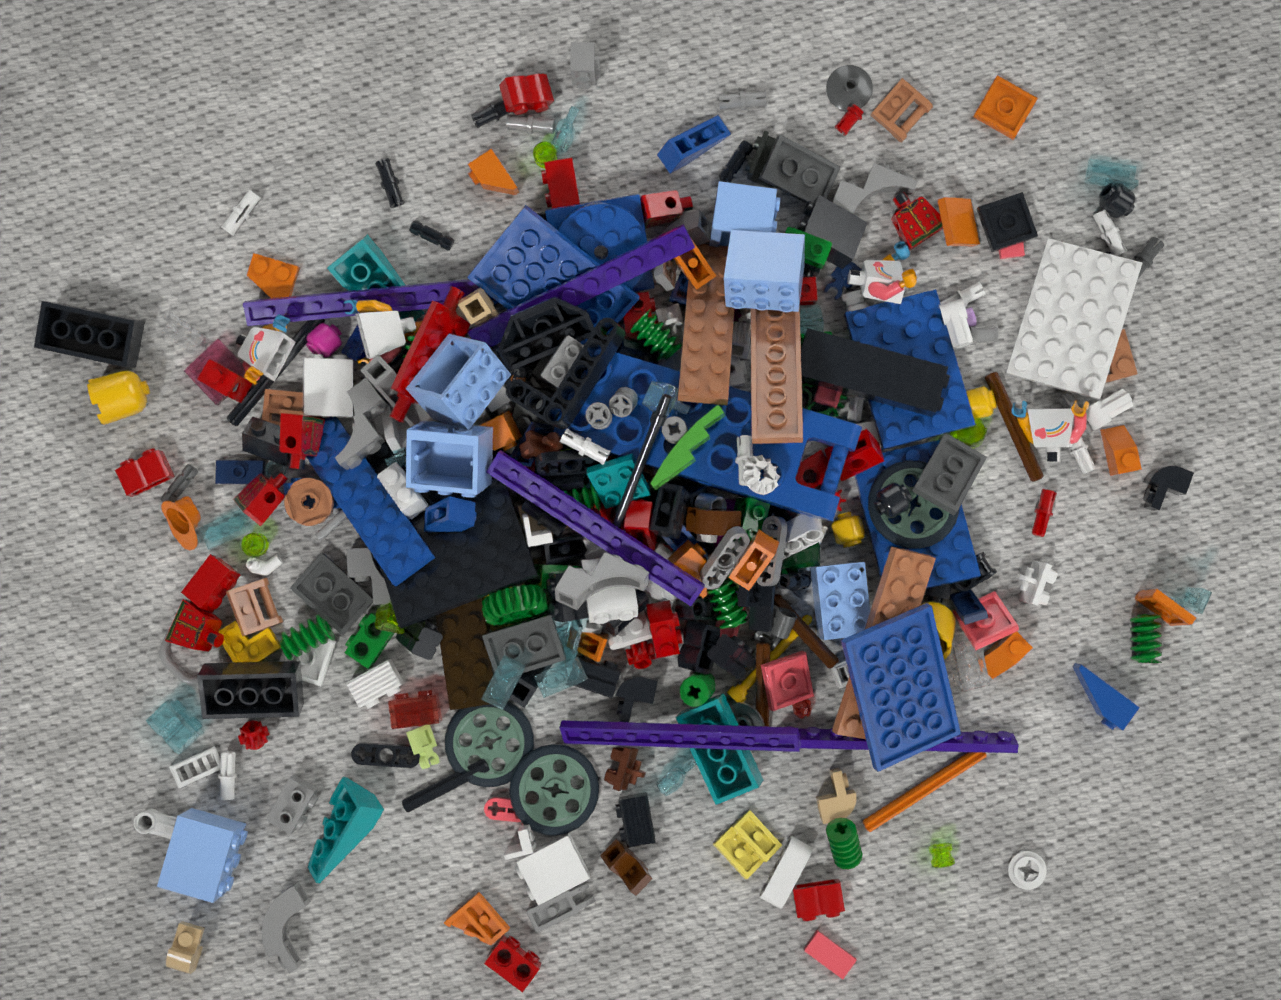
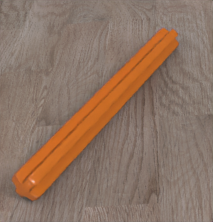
M967 752L862 821L868 832H872L986 758V753Z

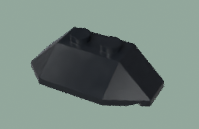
M555 296L511 315L498 352L506 369L510 372L555 353L567 335L578 342L588 339L595 327L588 311Z

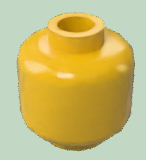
M985 386L966 391L974 420L993 414L997 405L992 390L988 391Z
M851 512L837 515L838 520L834 521L831 525L835 542L843 545V548L861 544V540L865 537L861 517L857 515L852 516Z

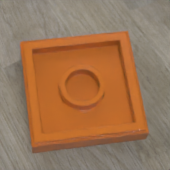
M997 75L973 117L1014 140L1038 98Z
M951 197L938 199L946 245L968 247L979 245L980 241L971 199Z
M1158 589L1142 590L1134 597L1136 601L1154 614H1160V618L1170 626L1192 625L1196 619L1195 616Z

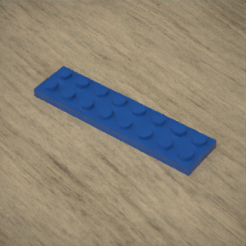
M330 416L324 422L317 456L306 455V458L323 483L329 487L332 496L391 583L396 587L436 557L410 520L400 511L398 505L377 478V473L366 457L353 469L349 468L346 470L339 465L335 457L345 448L351 436L337 417Z

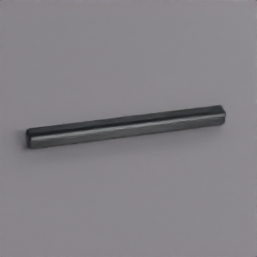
M324 319L307 320L294 335L292 340L296 343L277 378L308 342L307 335L320 323H324ZM265 375L260 376L259 380L256 381L257 384L250 388L242 403L239 402L226 418L228 422L238 426L265 394V389H269L275 381Z

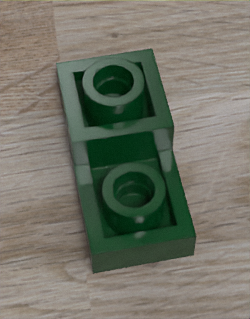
M819 542L782 560L780 575L790 572L799 573V568L820 566Z

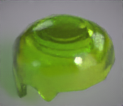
M977 418L974 420L976 425L949 432V434L975 449L983 443L987 434V428H985L982 419Z

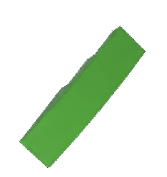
M719 405L698 420L677 442L651 482L655 490L696 462L691 452L711 439L706 430L725 417Z

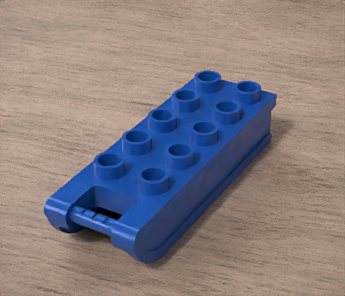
M601 348L595 351L594 357L599 356ZM615 353L568 429L584 438L589 437L592 439L591 442L606 450H610L609 456L619 458L633 454L635 460H637L651 425V415L657 409L662 394L672 397L666 411L667 418L674 416L681 418L685 422L688 431L698 420L716 407L717 404L678 401L680 371ZM588 369L582 372L581 379L587 376ZM729 386L728 404L719 405L725 417L706 430L711 439L691 452L696 462L680 472L676 477L741 497H750L790 512L833 522L840 497L835 496V492L848 451H855L862 427L802 408L803 443L753 444V456L763 455L765 459H771V464L777 466L776 473L780 476L777 480L778 486L771 493L765 495L753 492L748 486L739 484V465L735 462L738 453L737 437L742 435L752 437L751 393ZM621 387H628L636 392L638 403L630 415L618 417L612 413L611 424L602 430L593 428L587 421L586 410L591 404L599 402L609 408L610 399ZM575 390L569 393L568 400L574 397ZM559 412L557 421L561 418L562 412ZM662 426L659 429L646 465L655 467V470L660 468L665 458L676 445L665 439L662 433ZM555 427L553 432L558 433L562 437L566 429L560 430ZM810 441L833 446L820 490L800 485L796 481L805 447ZM764 469L760 470L761 475L759 481L765 477Z

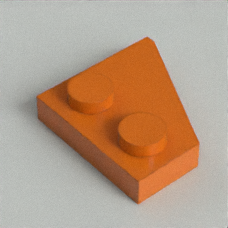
M253 253L247 276L270 298L291 297L300 267Z
M480 892L475 894L444 922L446 926L451 927L452 925L463 930L464 934L470 937H477L488 945L495 943L510 929V926Z

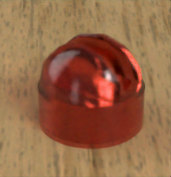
M809 699L792 704L793 712L798 718L804 719V716L809 717L811 715L812 705Z

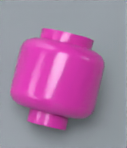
M320 323L307 335L308 343L306 346L313 354H320L324 358H328L342 345L340 338L342 333L334 324L329 326L325 323Z

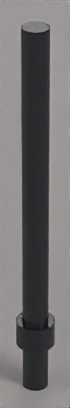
M662 394L657 409L651 415V425L612 521V524L618 528L623 523L661 426H664L666 421V411L672 399L670 395Z

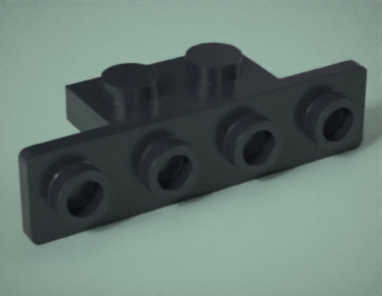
M765 572V573H764V577H767V579H770V578H771V574H769L768 572ZM756 581L749 591L739 585L737 591L738 606L750 607V630L772 631L775 585L761 586Z

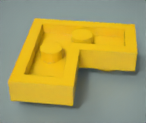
M236 620L219 631V633L224 635L222 645L233 662H260L281 648L279 640L270 627L251 639L247 635L242 637Z

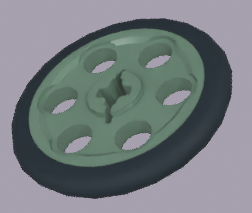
M907 460L887 467L875 479L868 496L869 514L877 531L888 541L904 548L921 549L942 541L953 529L959 514L958 510L955 515H952L919 495L917 497V505H920V508L915 507L910 516H908L910 508L900 514L901 522L898 524L890 523L886 515H880L874 506L877 491L893 482L899 485L903 484L910 492L912 500L915 499L917 494L912 492L914 487L906 486L904 477L912 475L918 481L927 465L923 461ZM939 508L943 514L940 520L932 519L929 514L930 509ZM912 522H920L924 527L923 532L920 534L913 533L910 529Z
M500 698L499 702L495 704L459 709L451 718L445 733V752L455 772L464 774L470 771L467 767L469 766V757L472 755H478L481 759L486 760L490 769L488 772H477L467 777L470 779L469 783L481 787H498L508 784L520 760L534 749V734L527 717L516 705ZM476 714H483L486 717L485 726L477 727L474 724L473 718ZM505 716L510 720L508 729L502 730L497 726L499 717ZM462 733L471 735V745L463 746L459 742V737ZM486 736H489L490 739L502 736V738L493 743L492 749L489 746L477 748V746L482 745L486 741ZM514 738L518 740L520 746L517 751L512 752L507 749L506 742L508 739ZM497 757L502 758L505 761V768L500 771L495 770L492 767L493 759Z
M558 744L541 746L530 751L514 769L509 789L511 805L524 825L529 824L531 830L554 836L570 833L583 825L595 810L599 797L597 773L587 757L574 748ZM558 759H562L566 763V769L561 773H557L553 769V764ZM535 767L542 768L544 772L542 779L538 781L533 780L530 776L531 770ZM575 775L582 776L584 780L582 787L579 789L573 788L570 783ZM554 783H557L559 789L568 791V793L557 792L555 796H552L550 791L541 787L549 788L553 787ZM535 791L538 793L539 798L535 804H528L525 801L527 792ZM570 799L578 801L579 806L575 812H568L566 810V802ZM547 807H553L556 810V816L552 820L543 818V811Z

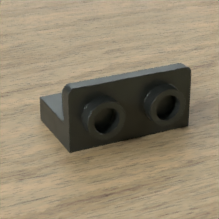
M764 131L763 136H758L753 149L757 152L754 159L749 157L745 171L748 172V180L773 188L770 184L759 179L776 138L768 136V131Z

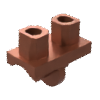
M529 430L525 433L526 441L520 444L521 456L526 459H530L533 456L537 457L543 452L560 451L559 449L563 448V443L560 442L561 436L555 432L545 436Z
M613 747L610 757L611 760L620 762L618 770L608 768L604 781L613 785L614 790H627L629 783L636 785L638 777H645L646 772L640 770L642 761L636 760L638 748Z

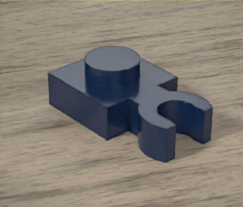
M852 261L843 270L837 267L830 276L835 282L827 284L824 289V293H827L830 288L837 290V295L834 297L835 301L841 297L843 286L848 290L853 286L848 284L849 270H862Z

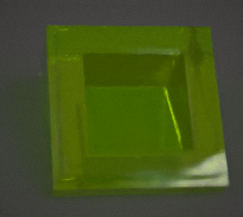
M391 603L377 609L376 629L398 634L404 633L405 627L401 629L398 626Z

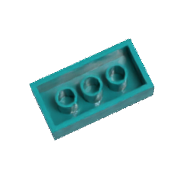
M724 693L708 699L702 706L689 707L682 710L675 717L678 724L738 725ZM690 748L715 805L757 789L764 781L750 750Z

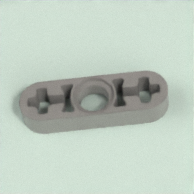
M770 516L764 520L762 532L772 538H777V541L780 543L775 556L770 561L773 562V565H767L757 579V583L761 586H774L778 583L787 534L786 521L782 517ZM772 524L778 526V530L772 529ZM765 572H768L769 574H771V578H770V579H767V577H764V573H765Z
M733 527L729 529L700 571V579L705 584V588L716 589L721 586L748 547L750 539L744 528ZM724 554L731 555L726 562L718 561Z

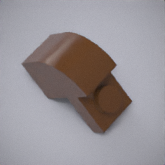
M687 507L686 531L702 535L725 536L729 529L741 526V511Z
M617 838L600 855L609 870L619 876L629 891L635 896L653 879L648 872V867Z

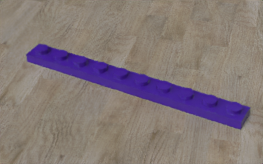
M683 224L470 328L468 334L471 339L485 342L490 348L501 342L511 315L555 296L577 306L694 249L695 245Z
M467 279L249 300L243 302L247 326L273 324L278 314L291 319L290 322L356 316L355 314L348 315L345 313L353 309L351 303H344L346 300H356L357 302L376 300L390 305L393 311L398 312L429 309L432 301L443 305L451 286L465 293L462 298L480 287Z
M500 450L486 473L611 555H618L632 565L642 566L649 572V580L689 606H692L704 589L705 584Z
M561 720L559 727L565 744L800 752L801 747L799 729L794 727Z
M798 728L801 742L800 748L869 750L866 739L837 735L832 731L833 728ZM981 730L974 732L961 731L960 735L925 751L1018 753L1019 744L1014 733L999 731L998 733H988Z

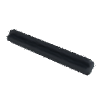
M480 759L467 767L470 771L464 774L455 772L403 799V808L406 812H411L469 782L470 779L467 777L477 772H488L490 769L486 760Z

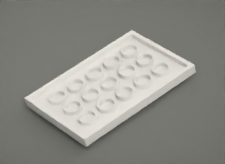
M1048 238L1006 374L1100 400L1142 262Z

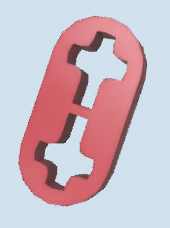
M492 797L486 802L484 812L489 819L521 822L515 812L508 811L509 808H513L510 798ZM497 802L498 807L505 808V811L499 810L497 814H493V810L489 809V806Z

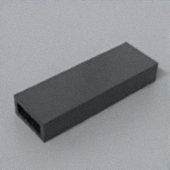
M807 328L801 345V379L803 382L930 417L937 411L940 412L944 401V398L941 397L942 389H946L950 375L947 374L948 366Z

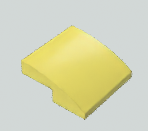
M750 810L713 843L717 850L744 879H748L763 862H767L782 846Z

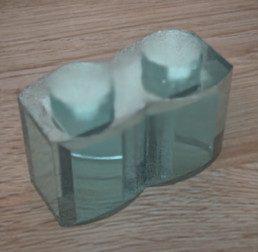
M169 699L146 722L164 739L171 749L180 755L204 734L201 729L203 725L195 717L190 718L184 712L186 707L179 700Z

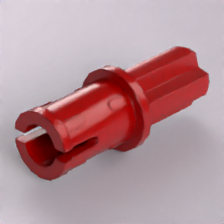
M1041 490L1038 507L1034 510L1037 513L1032 529L1034 536L1044 537L1049 518L1053 517L1052 510L1057 493L1052 490Z

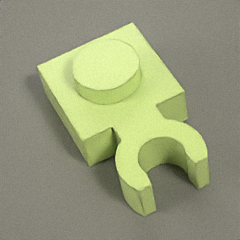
M425 724L406 732L413 754H420L419 764L422 769L430 767L429 760L431 765L440 763L438 755L432 749L437 744L430 724Z

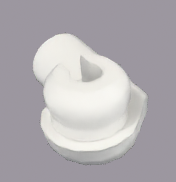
M277 554L268 561L252 557L247 560L246 567L253 574L267 576L284 562Z

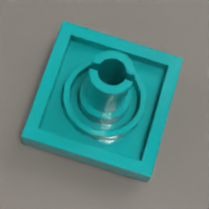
M633 454L606 461L604 465L600 463L587 467V475L605 509L620 504L636 463ZM643 474L640 477L631 501L650 495V488Z

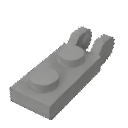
M584 882L540 905L536 904L526 909L535 932L538 933L577 914L579 910L594 903L596 900L593 895L585 897L578 903L575 902L573 897L586 891L589 888L588 883Z

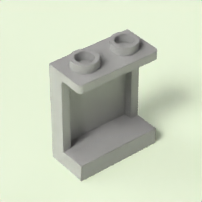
M567 335L555 353L538 359L532 368V374L547 385L558 388L584 345Z

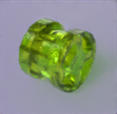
M543 141L534 147L533 157L537 166L545 169L544 162L557 160L556 149L550 142Z
M250 533L242 539L241 548L248 556H262L267 552L269 542L263 534Z
M939 843L928 846V850L932 854V867L942 868L955 864V858L951 855L953 849L951 843Z

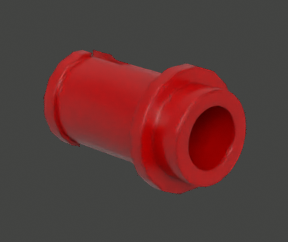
M855 104L851 107L848 106L846 114L835 125V128L846 136L858 120H862L864 112Z

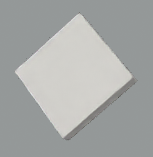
M291 626V627H293L297 632L299 631V628L294 627V626ZM328 638V643L324 645L320 643L316 649L311 647V651L308 653L302 651L303 653L299 657L294 655L291 661L301 662L302 681L322 686L337 641H332ZM282 652L280 661H290Z

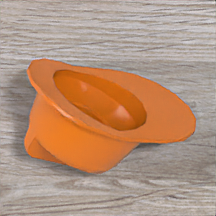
M185 496L175 502L164 501L161 505L162 512L168 521L173 536L184 549L194 550L198 544L195 529L201 520L199 510L189 496Z

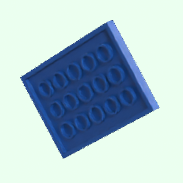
M525 205L469 273L467 278L509 310L600 264ZM622 283L577 305V307L588 311L593 325L596 327L597 323L603 318H611L618 323L635 305L640 296ZM585 339V340H583V341H581V342H579V343H581V344H582V342H583V343H586V341H587L588 339Z
M936 289L904 297L901 304L884 302L844 313L851 340L948 366L947 374L950 375L946 389H942L943 405L940 412L937 411L932 417L868 400L882 450L976 425L948 329L944 325L939 307L941 304Z
M940 440L883 452L884 462L854 476L880 577H882L891 546L930 555L936 559L926 589L981 576L962 504L959 508L956 524L942 541L929 547L910 549L893 544L877 531L869 514L868 496L875 479L887 467L907 460L928 463ZM907 475L904 477L906 486H915L917 480L914 476ZM918 494L910 502L908 516H910L915 507L920 508V505H917ZM939 508L930 509L929 514L932 519L940 520L943 514ZM901 516L888 518V520L892 524H898L901 522ZM915 521L911 523L910 529L913 533L920 534L923 532L924 527L920 522Z
M923 604L841 640L872 765L877 772L961 734L931 605Z

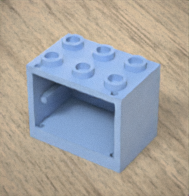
M719 181L709 246H729L731 230L776 233L777 221L775 219L780 206V198L776 197L777 189Z
M731 230L724 273L726 307L735 309L750 308L761 311L799 312L805 260V235Z
M448 334L410 382L406 390L433 420L469 430L511 376V373L485 342Z
M422 421L407 429L406 488H414V491L419 493L434 490L438 491L440 495H451L454 492L461 493L463 497H476L477 494L492 484V476L486 473L492 463L493 427L472 425L469 430L443 422Z
M865 562L811 567L817 636L823 640L840 639L863 631L870 614Z
M194 808L178 815L157 887L211 903L223 897L233 886L234 877H231L233 868H237L240 862L241 854H238V850L247 838L248 831L244 830L246 823Z

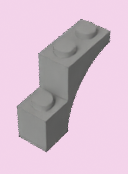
M874 163L863 189L854 181L846 180L845 182L841 180L832 202L853 214L862 202L879 193L895 191L911 195L918 181L906 172L897 173L884 163Z
M378 354L360 371L394 408L399 397L397 396L398 392L391 389V386L397 374ZM417 403L411 404L404 419L410 427L422 421L438 422L433 420L421 405Z
M364 378L347 391L354 407L355 424L349 442L335 457L339 465L346 470L357 467L364 457L377 452L385 442L370 419L380 416L388 404L367 378Z
M368 548L346 549L348 578L355 577V582L369 581V576H372L373 605L380 604V609L393 608L382 570Z
M604 552L592 575H589L582 568L568 566L555 588V599L578 610L590 596L607 588L632 587L644 591L648 585L649 572L640 565H632L624 561L618 555H610Z

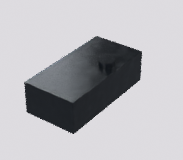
M42 301L34 348L126 368L136 367L145 321L56 302Z
M300 661L204 663L197 675L202 719L299 717L304 705Z

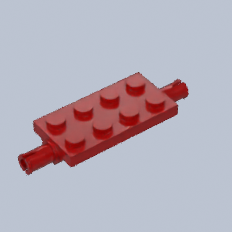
M450 287L443 305L436 301L431 302L391 386V389L398 392L397 396L399 397L389 417L396 421L404 423L411 404H419L406 388L447 335L452 334L465 337L471 324L458 316L456 312L458 302L465 293L456 287Z

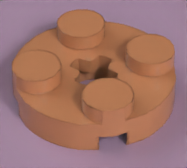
M303 478L290 486L284 499V506L292 520L305 526H315L323 523L332 515L334 497L329 487L323 481ZM308 495L311 498H315V503L311 509L303 504L307 500L306 496Z

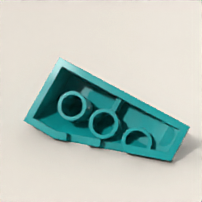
M368 234L327 267L342 287L349 291L405 285L384 253ZM423 309L398 312L400 320L413 317L414 321H416L425 314Z
M342 777L331 796L329 804L334 805L330 818L324 817L322 823L325 826L323 839L316 840L307 867L316 883H321L369 834L384 811L375 794L347 777Z

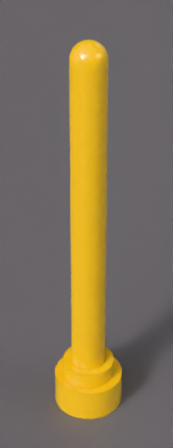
M805 615L802 618L807 625L812 622L810 615ZM793 629L789 637L782 639L774 650L770 652V662L778 659L798 637ZM756 668L740 685L732 686L726 692L737 703L744 702L747 699L745 697L748 694L747 691L756 682Z

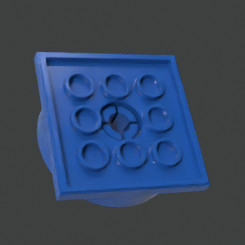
M640 194L545 210L547 222L600 265L648 242ZM597 246H605L607 248V253L602 259L594 253ZM652 269L624 282V284L634 292L654 289Z

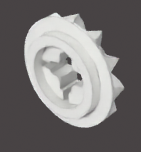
M763 455L752 456L743 465L742 474L744 481L755 493L762 495L771 493L778 486L777 480L780 478L776 473L777 466H773L771 459H765ZM764 469L765 477L759 481L761 475L760 470Z
M1020 851V853L1012 856L1008 864V876L1013 884L1021 889L1031 890L1037 888L1046 877L1047 869L1044 860L1032 851ZM1029 863V867L1036 871V873L1029 872L1024 877V872L1018 867H1025Z

